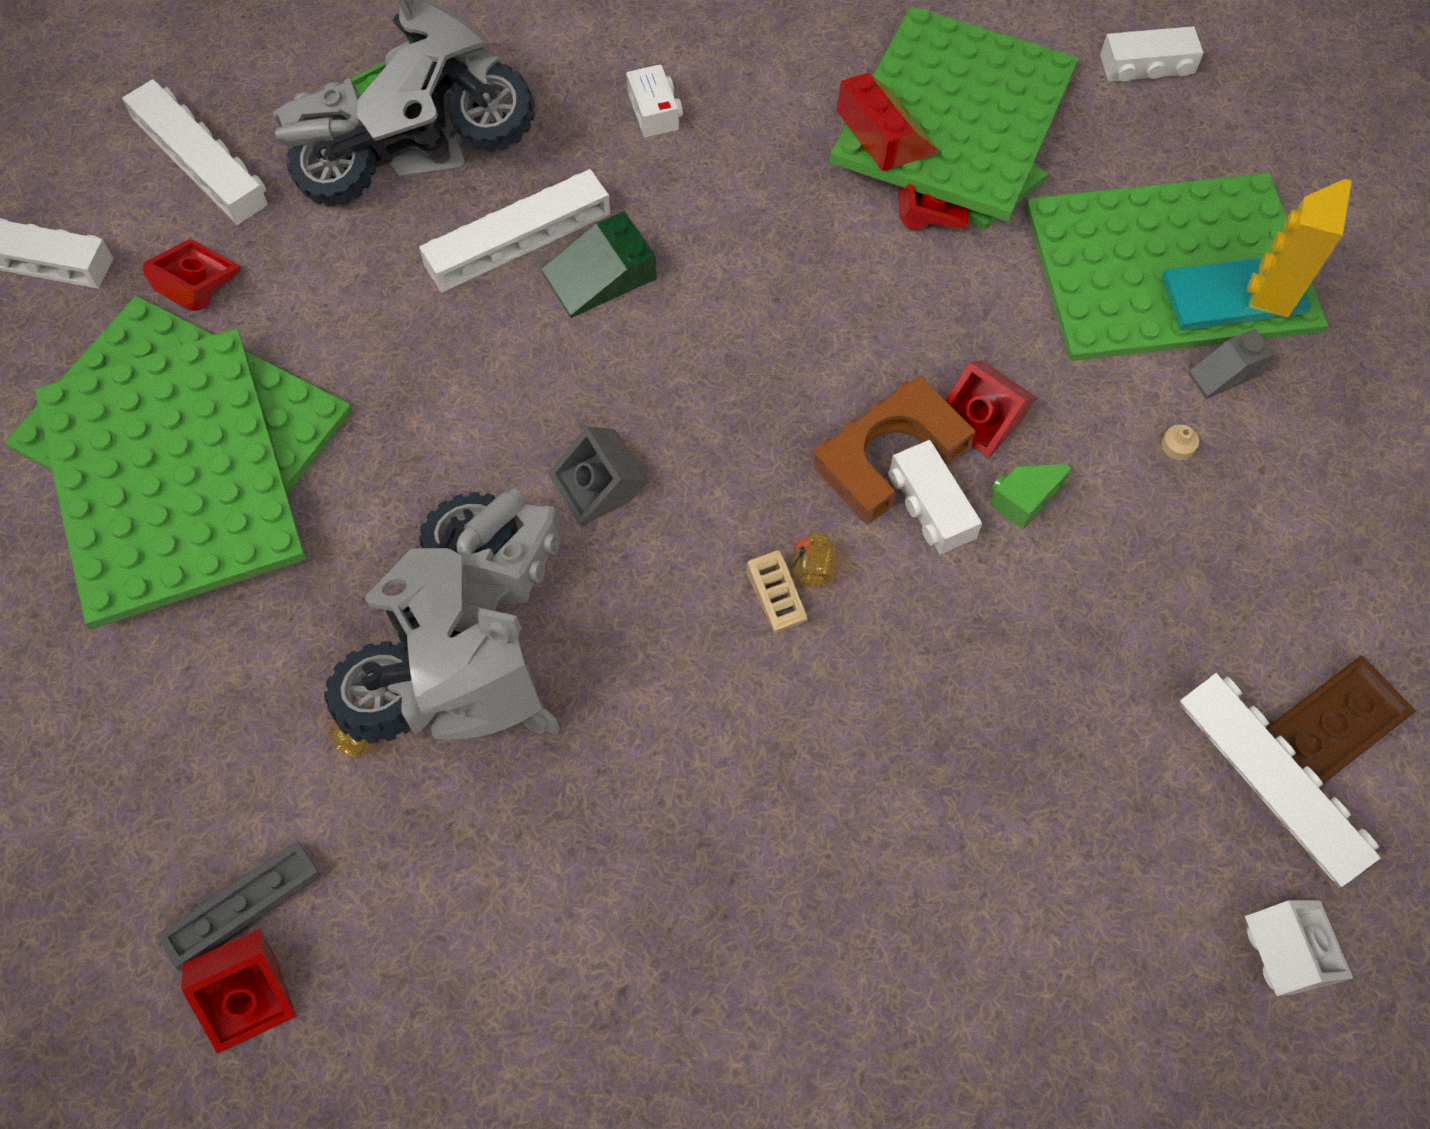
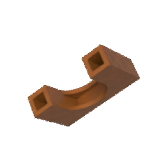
M918 376L911 382L906 381L895 390L894 395L885 401L880 400L869 409L868 414L858 421L856 419L850 421L839 435L832 440H824L815 449L814 469L866 525L894 506L895 490L871 466L865 455L867 447L876 438L888 433H905L917 438L922 443L930 440L946 466L972 448L975 430L921 376Z

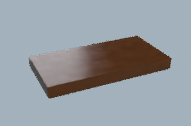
M1361 655L1267 726L1266 729L1275 739L1278 736H1282L1296 753L1292 756L1293 760L1301 769L1308 766L1324 784L1415 713L1416 710Z

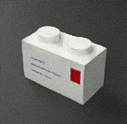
M662 65L626 72L628 96L643 137L679 130V117L683 116L682 105L679 98L674 99L672 79L670 76L666 77Z

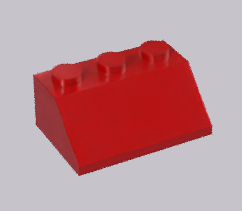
M870 73L841 80L836 111L881 171L937 154L938 148L890 88Z

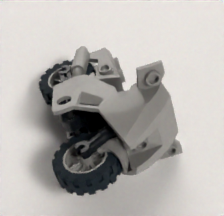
M397 0L400 5V12L394 16L393 22L406 35L409 41L388 51L385 56L386 67L364 93L360 94L350 78L345 79L344 83L341 84L338 82L328 83L324 86L323 90L312 94L307 92L299 93L294 97V100L286 102L273 111L274 119L281 126L275 129V135L281 145L288 144L289 147H292L287 152L289 159L287 169L292 175L290 176L292 181L301 192L319 205L321 203H325L326 206L330 207L335 206V203L345 205L350 203L349 200L353 197L359 198L363 194L361 191L364 188L368 189L372 183L370 180L371 176H375L376 167L390 163L400 178L463 168L466 163L460 148L462 140L465 143L469 142L475 149L485 148L487 152H494L496 148L505 150L510 148L509 144L520 142L522 140L521 136L529 132L531 128L530 122L531 120L534 121L535 111L533 109L535 102L527 82L524 81L522 75L517 70L513 72L512 68L505 64L501 56H492L487 51L491 45L487 39L471 23L456 12L429 0ZM450 88H452V92L445 94ZM495 90H500L502 92L497 96ZM509 96L513 97L512 105L502 104ZM483 115L480 123L473 121L475 117ZM455 127L457 132L454 138H451L449 135ZM447 151L450 152V158L446 163L437 164L433 162L434 159L443 157ZM323 170L320 179L313 177L312 173Z
M512 488L508 493L503 492L497 498L489 493L483 496L479 492H471L469 496L464 497L462 494L453 497L454 500L449 502L445 500L438 505L439 508L436 511L431 510L426 516L427 522L422 523L420 527L422 535L419 536V542L422 549H410L365 597L370 607L386 610L393 627L398 631L401 643L398 642L397 645H393L391 641H382L381 645L374 646L371 643L363 646V650L359 652L355 650L346 655L347 659L343 663L340 661L333 668L335 673L333 676H329L326 681L328 691H324V699L328 705L326 707L342 733L345 735L348 733L351 739L360 742L362 739H365L367 743L371 744L378 743L380 739H385L386 742L397 738L396 735L401 732L406 734L411 731L415 737L427 726L435 714L439 712L431 727L432 735L436 741L476 738L505 730L519 723H522L527 729L536 733H543L545 731L558 734L560 727L557 719L545 709L543 702L540 701L534 678L524 660L517 637L522 629L518 617L496 611L497 604L526 603L530 598L529 593L534 583L542 581L545 574V563L549 555H555L560 546L559 531L561 524L554 506L544 505V507L524 504L525 501L521 492ZM514 516H516L519 520L517 524L515 522ZM394 584L406 585L405 590L398 595L388 596L384 594L385 590ZM356 696H365L354 705ZM374 703V709H367Z

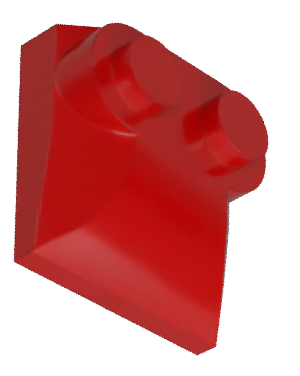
M910 183L906 188L899 187V217L907 228L923 230L928 224L966 229L969 225L967 208L934 198L928 193L925 195L916 192L915 186Z
M191 238L143 263V274L150 282L152 289L191 311H198L207 307L211 302V293L241 271L240 265Z

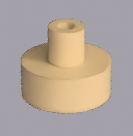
M1185 425L1170 427L1162 439L1164 452L1176 460H1186L1192 457L1199 446L1197 433Z

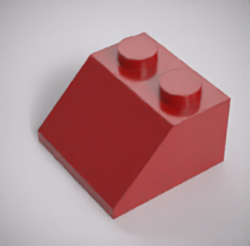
M983 360L968 364L945 401L975 430L972 446L985 456L990 457L1021 423L1037 397Z
M261 929L255 930L182 964L181 990L217 1054L296 1017L278 962Z

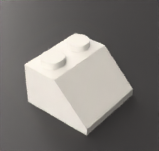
M1288 900L1245 916L1249 926L1247 928L1248 938L1253 947L1260 953L1264 963V978L1269 987L1275 991L1276 996L1293 995L1353 979L1320 900Z

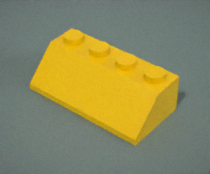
M1343 179L1307 195L1297 210H1290L1285 221L1284 232H1277L1272 243L1271 253L1264 254L1259 266V273H1253L1249 280L1247 293H1251L1250 308L1287 318L1290 316L1343 236L1351 180Z

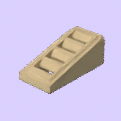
M777 550L748 561L746 574L774 634L807 622V615L781 552ZM779 580L782 583L769 589L765 588V585ZM784 594H787L788 598L782 599L774 603H771L770 599L776 598ZM793 606V612L780 617L776 616L775 612Z

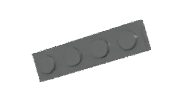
M296 841L157 934V937L175 968L182 971L183 963L210 952L313 882L321 874L301 843Z

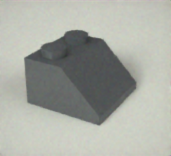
M587 426L548 472L580 526H584L629 503L648 482V479L616 430Z

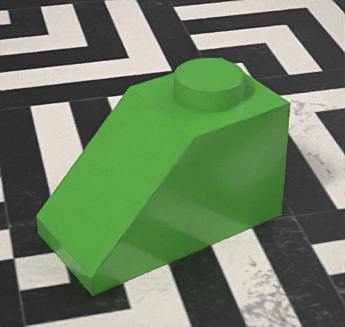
M1066 464L1017 466L1008 476L1002 474L995 481L991 488L994 494L990 506L1023 530L1065 485L1072 468Z

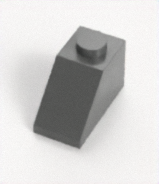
M1255 328L1227 340L1188 372V375L1203 396L1208 399L1261 376L1275 353Z

